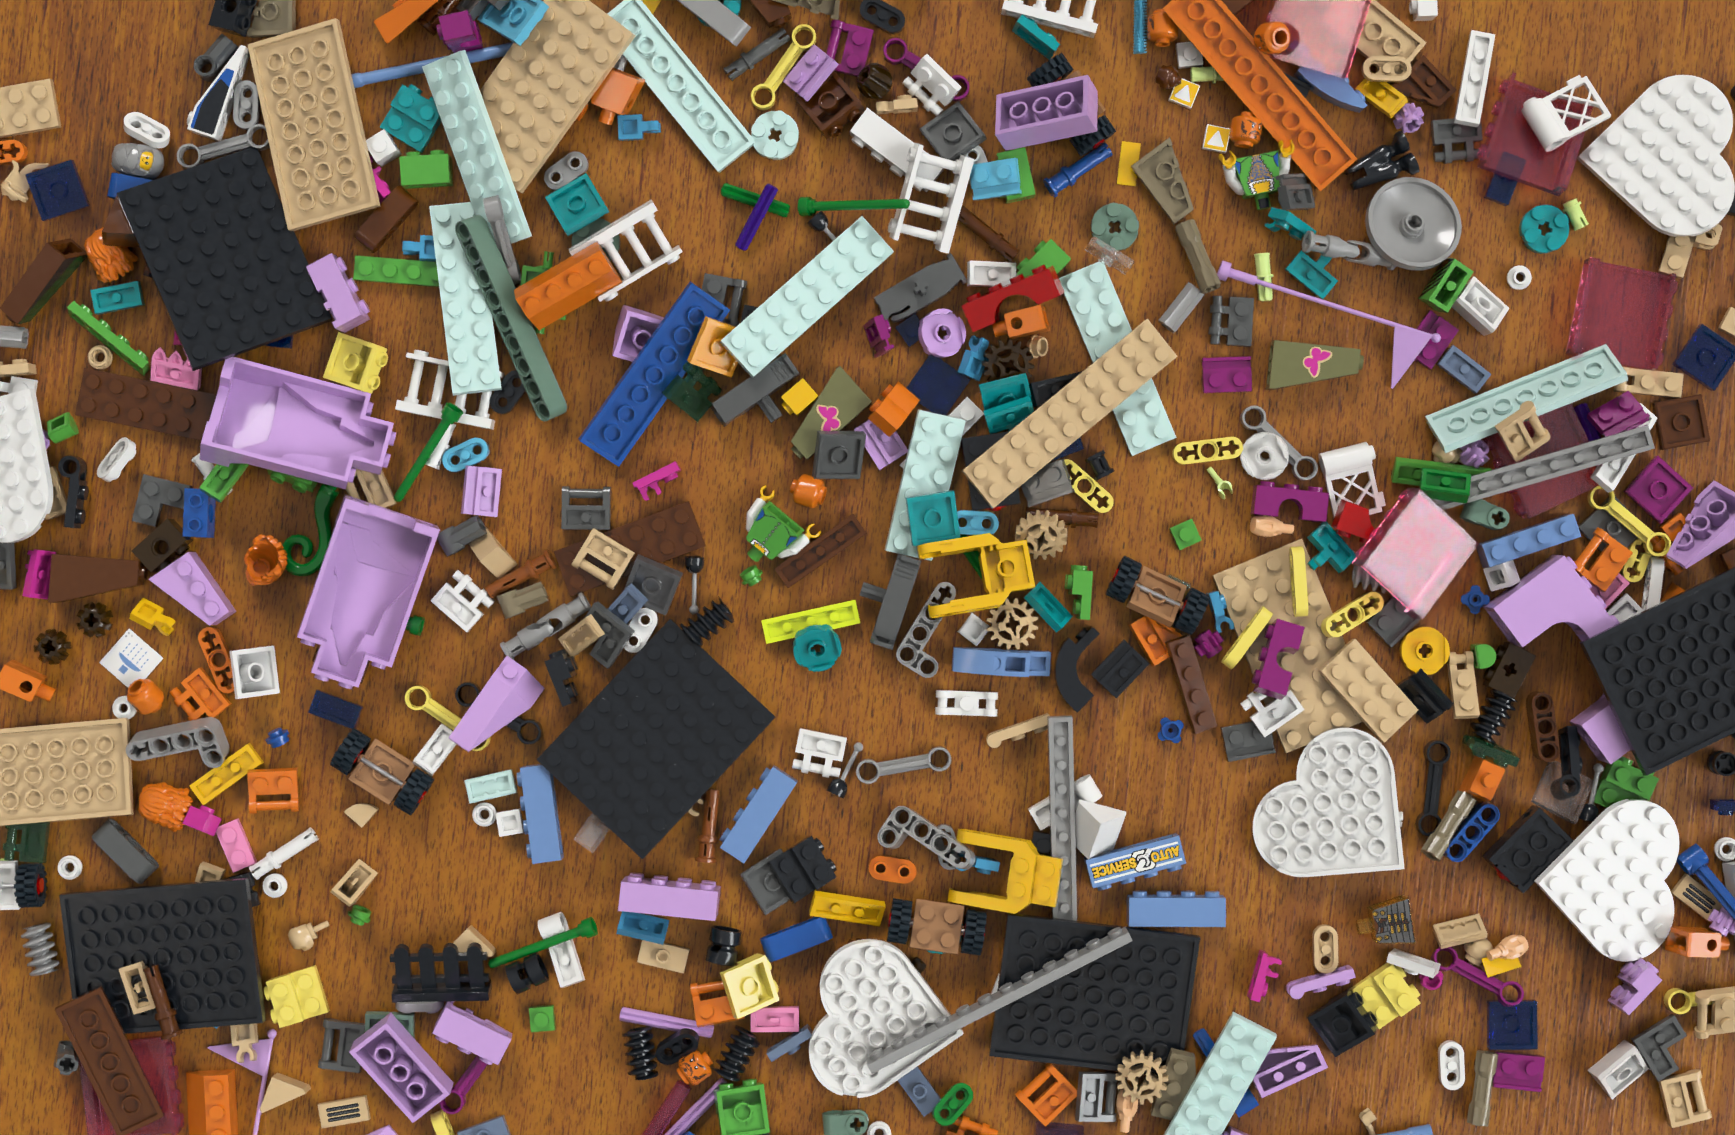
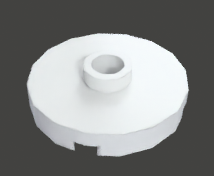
M1260 432L1246 440L1240 460L1242 467L1250 476L1260 480H1270L1283 473L1289 461V451L1287 444L1281 437L1270 432ZM1264 451L1268 452L1269 458H1262L1261 453Z

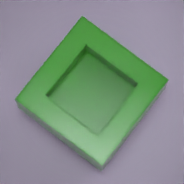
M1192 519L1169 528L1178 550L1202 541Z
M554 1005L529 1007L531 1032L553 1031L556 1029Z

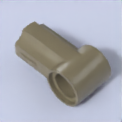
M542 581L523 589H515L497 596L505 619L524 613L526 609L549 601Z

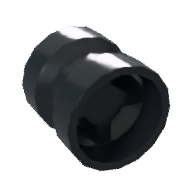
M1714 751L1707 758V767L1714 774L1722 776L1733 775L1735 773V755L1730 752Z

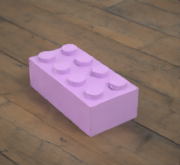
M1084 75L996 95L995 136L1005 151L1097 132L1098 91L1090 77Z
M630 873L629 876H625L621 881L618 911L715 921L718 916L721 886L716 885L715 881L702 880L699 884L692 883L690 878H678L677 881H670L668 876L654 875V878L651 879L644 878L642 873Z
M391 1012L353 1042L349 1053L412 1123L450 1095L454 1082Z

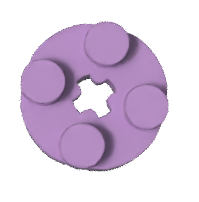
M937 309L920 319L918 337L926 354L938 358L949 357L956 354L961 345L964 344L966 328L962 319L951 313L953 311ZM939 327L942 328V331L947 332L943 339L938 336L937 331H939Z

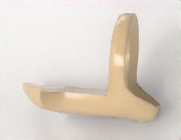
M12 160L14 168L1 183L2 195L9 196L12 201L20 200L26 202L28 200L26 192L34 181H42L38 175H32L28 178L35 169L48 167L49 163H31L19 171L18 162Z

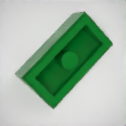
M1422 468L1418 497L1467 503L1470 496L1471 474Z

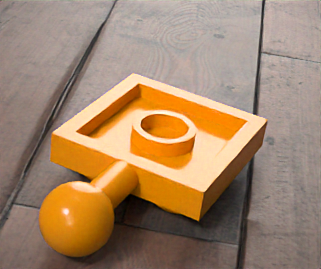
M705 316L687 361L732 378L738 362L720 341L735 326Z

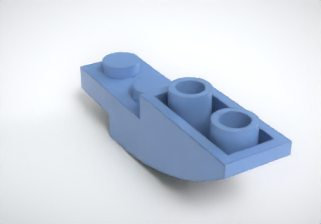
M1296 39L1287 47L1285 51L1300 67L1294 76L1298 80L1311 85L1310 90L1314 94L1335 106L1358 113L1367 106L1364 95L1349 85L1348 77L1336 69L1327 75L1326 67L1319 60L1315 61L1310 55L1311 51L1303 42L1299 43Z
M953 647L952 671L1013 677L1050 676V651Z

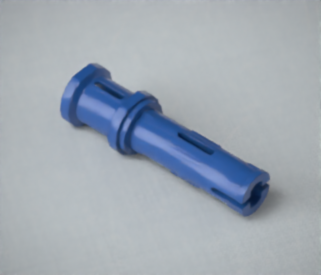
M1103 143L1071 166H1063L1060 168V172L1051 178L1043 179V183L1051 196L1057 197L1058 192L1067 186L1072 187L1076 183L1077 178L1111 157L1113 154L1110 148L1107 149L1108 145Z

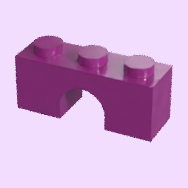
M468 10L439 16L440 24L436 25L440 40L442 39L444 45H447L448 50L451 49L453 53L462 50L467 52L484 48L479 26L476 21H472Z
M1260 481V485L1253 486L1251 515L1278 517L1280 504L1284 500L1289 499L1298 506V520L1326 522L1329 493H1324L1321 487L1308 486V491L1299 490V485L1284 484V488L1275 487L1274 482Z
M1276 619L1272 625L1268 624L1264 638L1268 639L1266 647L1261 648L1258 660L1261 661L1260 669L1255 670L1252 678V683L1255 684L1254 692L1282 700L1287 695L1292 672L1283 670L1278 665L1277 654L1279 652H1286L1294 655L1299 650L1305 627L1280 619Z

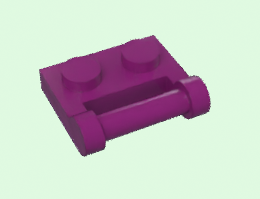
M833 19L830 25L832 31L826 54L835 59L841 31L848 33L841 64L834 71L858 77L860 71L866 66L874 30Z

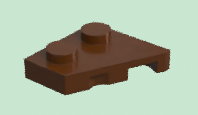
M1424 55L1411 66L1412 71L1407 79L1402 82H1395L1392 87L1407 98L1435 108L1441 106L1456 91L1453 85Z

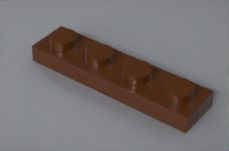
M852 514L807 545L798 554L793 555L774 569L786 587L790 588L867 533L855 515Z
M1184 635L1165 642L1192 733L1197 734L1217 727L1191 636Z

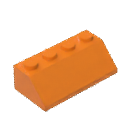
M597 241L514 289V295L527 318L538 330H541L622 283V280Z
M235 1069L187 1071L189 1135H238Z

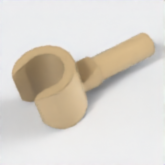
M1366 1108L1359 1114V1118L1366 1126L1369 1135H1376L1371 1123L1377 1118L1369 1108Z

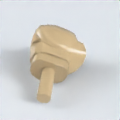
M1435 442L1432 448L1433 460L1435 462L1455 464L1459 461L1462 463L1460 460L1462 450L1460 448L1445 453L1439 442Z
M327 920L314 927L310 922L292 928L288 933L289 941L294 949L309 950L314 945L313 939L318 938L316 932L330 926Z
M1485 938L1464 943V949L1467 952L1465 958L1469 960L1468 963L1470 965L1480 966L1482 963L1481 959L1487 957L1486 952L1493 949L1491 942Z

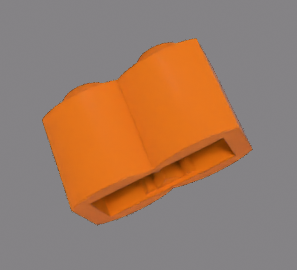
M899 381L894 386L888 384L880 394L883 396L882 400L877 399L869 408L872 413L868 419L889 437L898 430L920 401Z

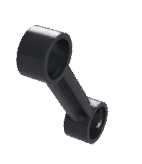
M473 682L463 683L456 689L455 698L460 705L469 707L473 703H465L461 699L460 692L462 687H474L477 696L481 692L480 687ZM518 716L506 725L517 732L519 740L524 744L536 743L543 734L541 724L532 719L525 721ZM527 723H533L538 729L537 738L534 740L524 739L521 734L522 727Z
M1439 740L1429 741L1424 747V757L1429 762L1423 812L1417 816L1415 821L1417 830L1428 837L1435 832L1441 822V818L1437 813L1443 764L1449 760L1451 755L1449 746ZM1435 744L1442 745L1445 750V755L1440 761H1434L1429 756L1430 748ZM1431 815L1436 818L1437 825L1432 832L1426 833L1421 827V821L1425 816Z

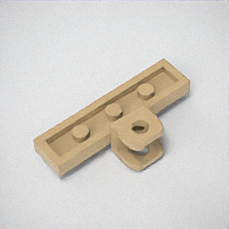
M1717 224L1711 230L1693 237L1669 236L1658 273L1682 279L1692 247L1703 250L1713 249L1719 242L1722 226ZM1706 233L1710 234L1711 238H1708Z

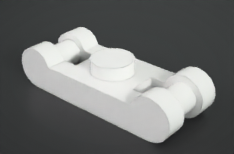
M936 690L938 707H935V714L997 717L998 709H995V703L998 700V692ZM948 698H954V707H947ZM979 699H986V708H979Z

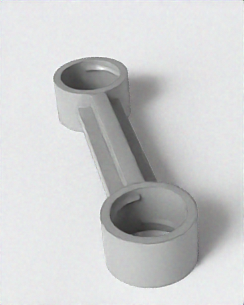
M255 124L248 129L247 134L200 147L193 144H184L177 151V160L183 167L188 169L203 164L204 160L251 147L258 150H266L270 148L268 139L263 145H255L252 141L255 131L259 129L266 131V128L262 124ZM188 149H195L198 152V160L192 165L185 164L183 160V155Z
M498 195L483 198L485 213L488 222H490L496 245L514 285L521 284V272L510 242L500 198Z
M1253 405L1242 411L1240 421L1244 428L1256 430L1258 433H1274L1283 439L1289 451L1288 463L1292 465V473L1297 479L1305 481L1315 477L1318 472L1317 462L1312 457L1302 456L1266 421V413L1261 407ZM1251 409L1259 411L1261 422L1258 426H1250L1246 423L1245 414ZM1307 460L1312 463L1313 472L1307 477L1299 475L1297 472L1299 461Z
M937 746L932 748L928 754L882 762L864 759L857 765L856 775L861 782L871 784L880 776L926 768L944 771L951 764V755L946 748ZM938 750L944 751L948 756V762L942 768L936 767L931 763V755ZM866 762L873 764L877 769L876 776L870 780H864L859 773L861 765Z

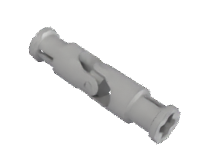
M1307 231L1302 240V250L1306 253L1313 251L1321 253L1325 257H1343L1346 261L1373 267L1381 265L1387 267L1388 270H1394L1397 267L1384 259L1370 243L1356 240H1348L1346 242L1337 236L1316 235L1313 231ZM1358 245H1360L1362 247V253L1359 258L1354 259L1360 253V250L1358 248Z
M582 592L579 593L576 599L568 604H561L540 618L537 623L526 626L517 632V636L506 643L501 642L500 646L504 654L514 660V657L526 649L528 651L539 645L544 638L550 637L576 621L575 618L589 611L591 605ZM550 619H559L560 622L553 628Z

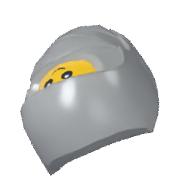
M121 143L114 146L111 165L117 172L123 175L155 180L163 170L164 157L161 150L149 145Z

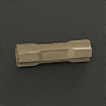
M1190 219L1175 226V231L1181 245L1185 249L1201 293L1206 294L1221 287V282L1208 257L1195 220Z
M1458 790L1453 797L1445 816L1435 832L1430 834L1421 849V852L1429 859L1438 862L1442 859L1453 835L1476 804V800L1470 794Z
M1477 1050L1473 1095L1467 1116V1123L1486 1127L1489 1125L1492 1082L1496 1073L1499 1055L1497 1053Z

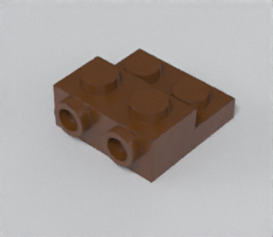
M835 71L830 74L808 102L800 95L795 98L799 106L826 139L839 136L843 131V127L849 122H857L864 111L860 100Z

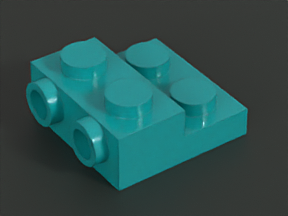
M402 84L390 105L392 107L381 123L380 128L382 130L385 129L392 136L423 153L442 121L432 96L428 100L421 96L423 91L416 86L410 84L409 87H406Z

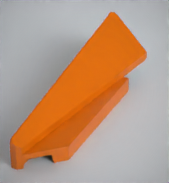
M397 0L392 5L394 9L375 19L374 23L384 41L388 44L438 0Z

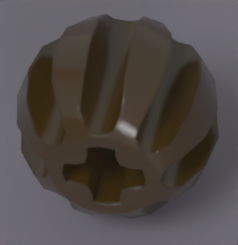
M870 63L860 71L857 77V86L863 96L872 100L881 99L890 91L893 78L885 66L878 63Z
M93 602L85 604V611L80 609L77 614L81 619L80 623H76L78 629L84 628L83 634L90 638L94 634L97 638L106 635L105 629L110 631L113 626L109 622L110 617H113L112 611L106 612L107 606L100 602L96 606ZM92 618H98V623L92 622Z
M48 629L45 631V634L40 633L36 638L39 645H34V652L40 653L38 659L43 663L48 661L50 665L59 664L60 659L65 661L69 656L66 649H71V642L65 641L67 635L62 631L57 633L55 629ZM51 643H52V646L55 647V651H53V648L50 647V644H51Z

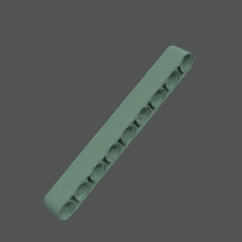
M476 215L457 222L455 232L536 415L541 421L545 422L564 414L567 411L566 400L531 321L515 299L514 289L516 287L486 220L481 215Z

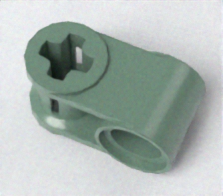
M1483 499L1464 504L1459 518L1467 522L1481 525L1491 530L1506 527L1510 519L1509 513L1505 509L1490 504ZM1499 514V519L1502 522L1494 524L1495 520L1491 517Z
M861 1109L823 1112L824 1135H862L868 1128V1114ZM855 1118H859V1121L862 1122L861 1127H857L856 1123H853Z

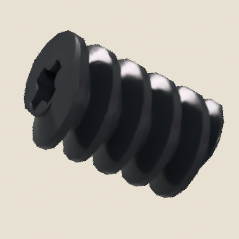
M719 596L720 604L712 600L711 610L705 606L703 607L705 615H701L698 612L695 613L697 621L688 618V627L682 623L680 624L692 643L702 646V637L709 641L711 639L710 631L717 635L719 633L717 626L725 629L727 627L725 620L730 623L734 622L733 614Z
M1491 689L1490 693L1494 698L1487 697L1485 699L1489 707H1480V710L1484 713V715L1480 714L1476 718L1480 723L1471 722L1470 726L1474 729V734L1492 744H1496L1492 735H1501L1496 728L1506 727L1502 722V718H1511L1506 711H1515L1516 709L1511 703L1517 701L1501 691Z
M736 1025L735 1029L739 1034L730 1035L734 1043L726 1042L725 1045L730 1050L729 1052H720L725 1059H717L716 1062L720 1068H713V1070L722 1077L737 1082L741 1079L739 1073L745 1072L746 1068L743 1064L747 1065L750 1063L748 1056H754L755 1054L752 1047L758 1048L760 1043L756 1035Z
M650 1026L630 1029L622 1034L623 1037L630 1038L629 1041L624 1043V1046L631 1047V1050L626 1052L625 1056L632 1057V1060L628 1061L626 1065L634 1066V1069L627 1073L628 1075L635 1076V1080L651 1079L659 1075L658 1071L653 1070L657 1067V1062L652 1061L656 1057V1053L650 1051L655 1047V1044L649 1041L653 1038V1033L647 1032L652 1029Z

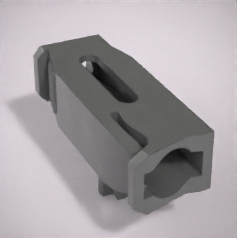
M949 253L946 255L947 260L928 265L874 297V301L880 308L884 320H888L891 316L893 323L907 319L945 297L959 282L965 285L967 279L953 255Z
M784 353L768 364L755 377H749L713 402L710 408L723 427L756 405H759L770 423L781 417L782 413L770 395L799 376L800 373L787 354Z
M898 554L887 589L863 582L859 596L882 603L870 643L893 650L921 564L920 560Z

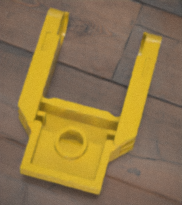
M990 533L917 546L919 559L979 551L978 558L984 591L987 593V595L951 600L949 603L942 605H928L929 618H940L999 608L1011 592L1035 588L1027 540L1001 543L999 539Z
M958 829L956 840L961 843L1011 851L1014 855L1010 863L1006 891L1007 897L976 891L962 892L949 888L947 901L1013 914L1022 911L1031 903L1056 907L1063 858L1040 855L1031 840L969 829Z

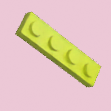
M856 600L769 618L761 620L766 644L795 638V634L799 630H803L811 625L827 624L832 629L859 624L860 618Z

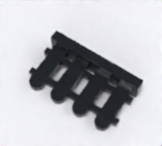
M473 942L469 944L467 952H458V947L455 944L447 943L442 953H434L433 946L425 943L420 946L418 953L411 954L407 945L399 944L396 946L394 954H390V962H395L396 975L392 976V984H394L391 994L392 1003L489 1001L492 981L489 973H484L483 960H487L488 954L482 951V946L479 943ZM435 961H443L444 974H436ZM459 961H468L469 974H460ZM411 962H419L420 975H412Z

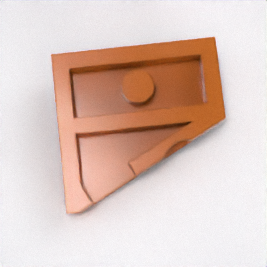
M1142 616L1128 625L1152 666H1156L1169 658L1165 642L1183 636L1175 631V628L1172 626L1168 627L1147 616Z

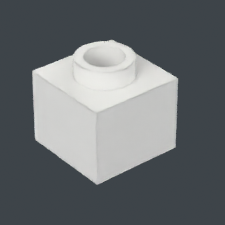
M1410 0L1409 12L1413 14V21H1432L1437 17V0Z
M1513 560L1483 569L1491 592L1521 582Z

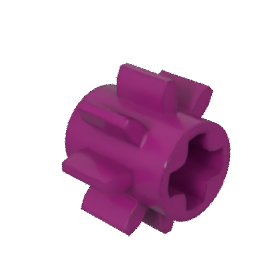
M1207 629L1194 638L1197 643L1194 649L1201 657L1205 654L1209 659L1223 649L1220 643L1224 640L1218 631L1212 633L1210 629Z

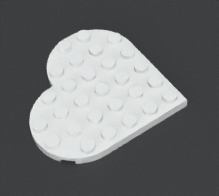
M1675 75L1664 78L1651 85L1577 159L1655 230L1673 237H1693L1703 234L1714 228L1725 217L1734 198L1735 185L1733 174L1727 162L1720 155L1730 139L1733 128V114L1730 104L1725 95L1714 84L1703 78L1691 75Z
M26 389L0 396V542L14 543L31 537L42 527L41 523L46 514H50L53 503V483L35 389Z
M1354 728L1331 729L1312 739L1300 755L1296 780L1276 786L1262 798L1257 806L1253 818V837L1263 859L1279 872L1294 877L1405 869L1395 772L1392 759L1386 748L1372 735Z
M1644 799L1618 801L1606 808L1534 882L1599 953L1621 962L1644 958L1653 953L1669 935L1674 919L1673 896L1664 880L1674 868L1679 853V834L1676 824L1665 809L1653 802Z
M862 939L850 942L839 948L828 959L822 970L820 995L827 1014L818 1022L812 1032L809 1042V1059L816 1078L828 1090L841 1096L849 1095L863 1098L883 1091L963 1035L964 1032L961 1028L871 1073L867 1066V1058L870 1057L869 1054L879 1048L884 1050L890 1047L894 1040L900 1037L905 1039L913 1035V1031L919 1027L925 1026L927 1028L935 1024L934 1021L944 1015L949 1017L951 1014L900 949L882 940Z

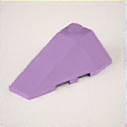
M623 305L615 329L612 356L633 362L664 317Z
M1713 481L1697 496L1693 510L1687 515L1684 527L1681 532H1678L1667 553L1668 559L1685 569L1735 539V492L1716 481Z
M506 656L448 739L465 751L470 752L495 732L529 710L545 688L527 669Z

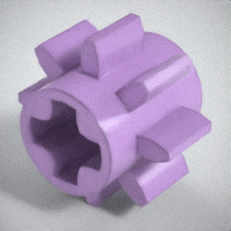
M1406 103L1394 115V125L1396 129L1401 128L1403 133L1415 132L1424 123L1422 120L1424 113L1421 107L1416 108L1414 103Z
M1481 439L1460 447L1462 450L1460 460L1464 465L1478 468L1489 460V457L1486 455L1489 452V447Z
M1721 907L1719 911L1713 909L1708 918V921L1712 922L1709 928L1712 931L1721 933L1723 937H1726L1728 932L1734 935L1735 920L1724 907Z

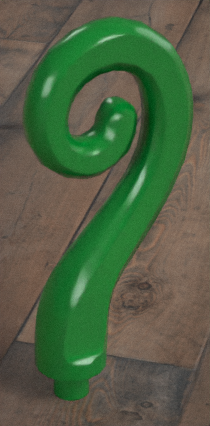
M322 484L315 498L314 513L319 535V547L314 558L306 564H300L294 561L291 556V550L295 545L302 546L303 557L308 558L311 556L314 546L307 536L300 534L292 535L283 542V549L287 552L288 564L286 570L292 575L309 576L320 570L332 535L330 509L339 494L336 490L337 487Z

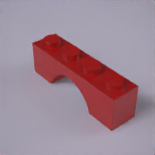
M1045 264L1032 269L1033 274L1024 277L1022 273L1009 279L1011 283L1002 286L999 283L988 288L989 293L981 296L977 292L966 297L968 302L964 303L961 307L972 332L996 323L999 320L1001 304L1008 296L1025 295L1039 305L1062 295L1064 289L1054 266L1046 268Z
M1343 499L1340 501L1331 525L1338 529L1336 534L1350 538L1351 535L1360 537L1359 542L1373 546L1374 542L1381 544L1382 550L1395 554L1396 550L1405 553L1404 558L1415 562L1419 558L1427 559L1436 536L1435 532L1411 523H1407L1401 530L1392 534L1379 533L1371 524L1369 509Z

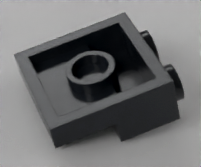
M565 649L549 654L550 660L545 661V665L562 707L577 701L575 697L579 695L574 682H569L568 678L577 675L575 670H578V665L574 656L570 657Z
M806 837L767 862L792 904L836 878L834 873L837 871L836 866L831 859H825L822 854L824 847L818 838Z
M1350 988L1329 999L1326 1005L1310 1013L1307 1017L1335 1057L1375 1035L1377 1030L1376 1024H1378L1375 1015L1371 1011H1365L1362 1006L1364 1004L1362 997L1358 992L1352 993Z

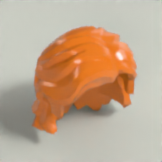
M101 228L85 240L84 246L88 260L96 271L97 280L103 283H112L113 280L119 279L118 274L124 277L125 273H129V270L133 271V262H136L138 257L128 247L104 245L102 239L103 228Z
M259 534L253 539V546L247 550L244 556V562L247 565L246 578L252 586L268 585L277 581L288 564L287 552L283 549L282 542H278V539L272 535L265 536Z
M166 782L147 784L143 787L139 796L138 811L141 816L153 824L159 823L162 827H168L172 832H176L185 826L182 823L186 817L185 813L192 806L193 799L189 796L190 790L188 788H174L171 785H167Z

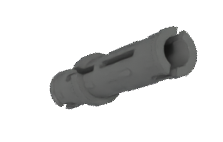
M783 27L780 28V30L747 53L743 52L740 54L739 59L724 67L723 70L726 74L735 69V72L730 74L728 78L734 81L735 78L749 69L751 71L755 68L754 65L791 41L789 35L779 40V37L786 33Z

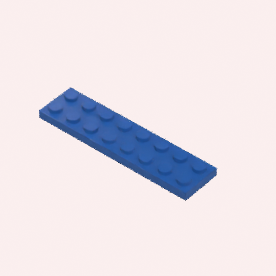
M690 281L578 438L579 441L619 467L692 365L687 359L705 316L722 322L730 309Z

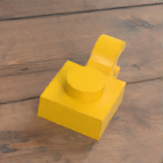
M145 598L141 599L129 617L130 620L149 630L155 625L165 636H169L174 630L172 626L176 622L173 618L163 615L164 608Z

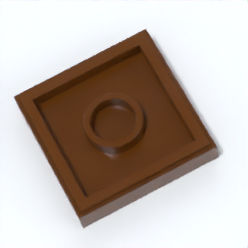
M1702 394L1652 403L1653 413L1658 418L1655 423L1660 450L1710 441Z

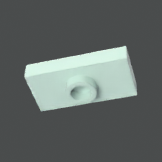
M512 769L464 780L469 804L518 792Z

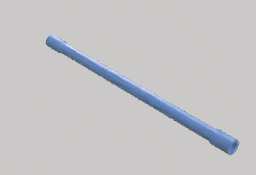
M514 42L467 51L466 53L470 63L504 57ZM446 56L365 73L351 74L354 88L424 73L422 66Z

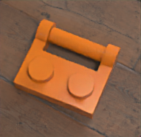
M1597 527L1593 532L1594 537L1574 562L1577 565L1575 570L1581 577L1584 576L1592 585L1605 592L1633 552L1612 538L1606 531ZM1604 542L1606 546L1590 569H1585L1584 566L1600 543Z
M297 768L248 770L249 814L267 810L291 809V812L299 811ZM291 794V800L257 801V795Z
M722 980L700 985L698 983L690 984L698 1028L740 1020L733 1017L727 996L701 1001L700 994L724 990Z
M1053 1063L1045 1064V1069L1023 1090L1020 1089L1015 1094L1045 1127L1077 1097V1089ZM1053 1075L1057 1080L1032 1102L1029 1097Z

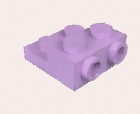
M1642 958L1637 961L1626 962L1621 967V973L1617 977L1624 984L1614 988L1610 994L1611 997L1608 999L1615 1008L1627 1015H1630L1662 981L1657 975L1658 969Z

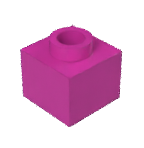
M201 805L200 809L190 806L182 824L214 836L222 818L213 815L215 810Z

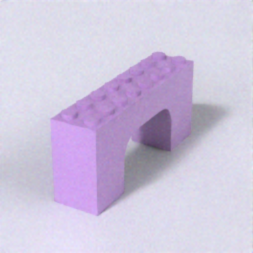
M1551 555L1520 578L1521 582L1508 587L1492 599L1489 604L1483 606L1508 641L1519 647H1524L1549 627L1560 622L1569 625L1581 641L1620 623L1614 615L1610 616L1604 609L1607 606L1602 598L1598 595L1594 596L1590 588H1592L1590 582L1584 576L1580 577L1576 572L1577 565L1569 556L1565 557L1564 555ZM1604 693L1599 700L1569 721L1572 726H1577V732L1600 761L1612 764L1631 750Z

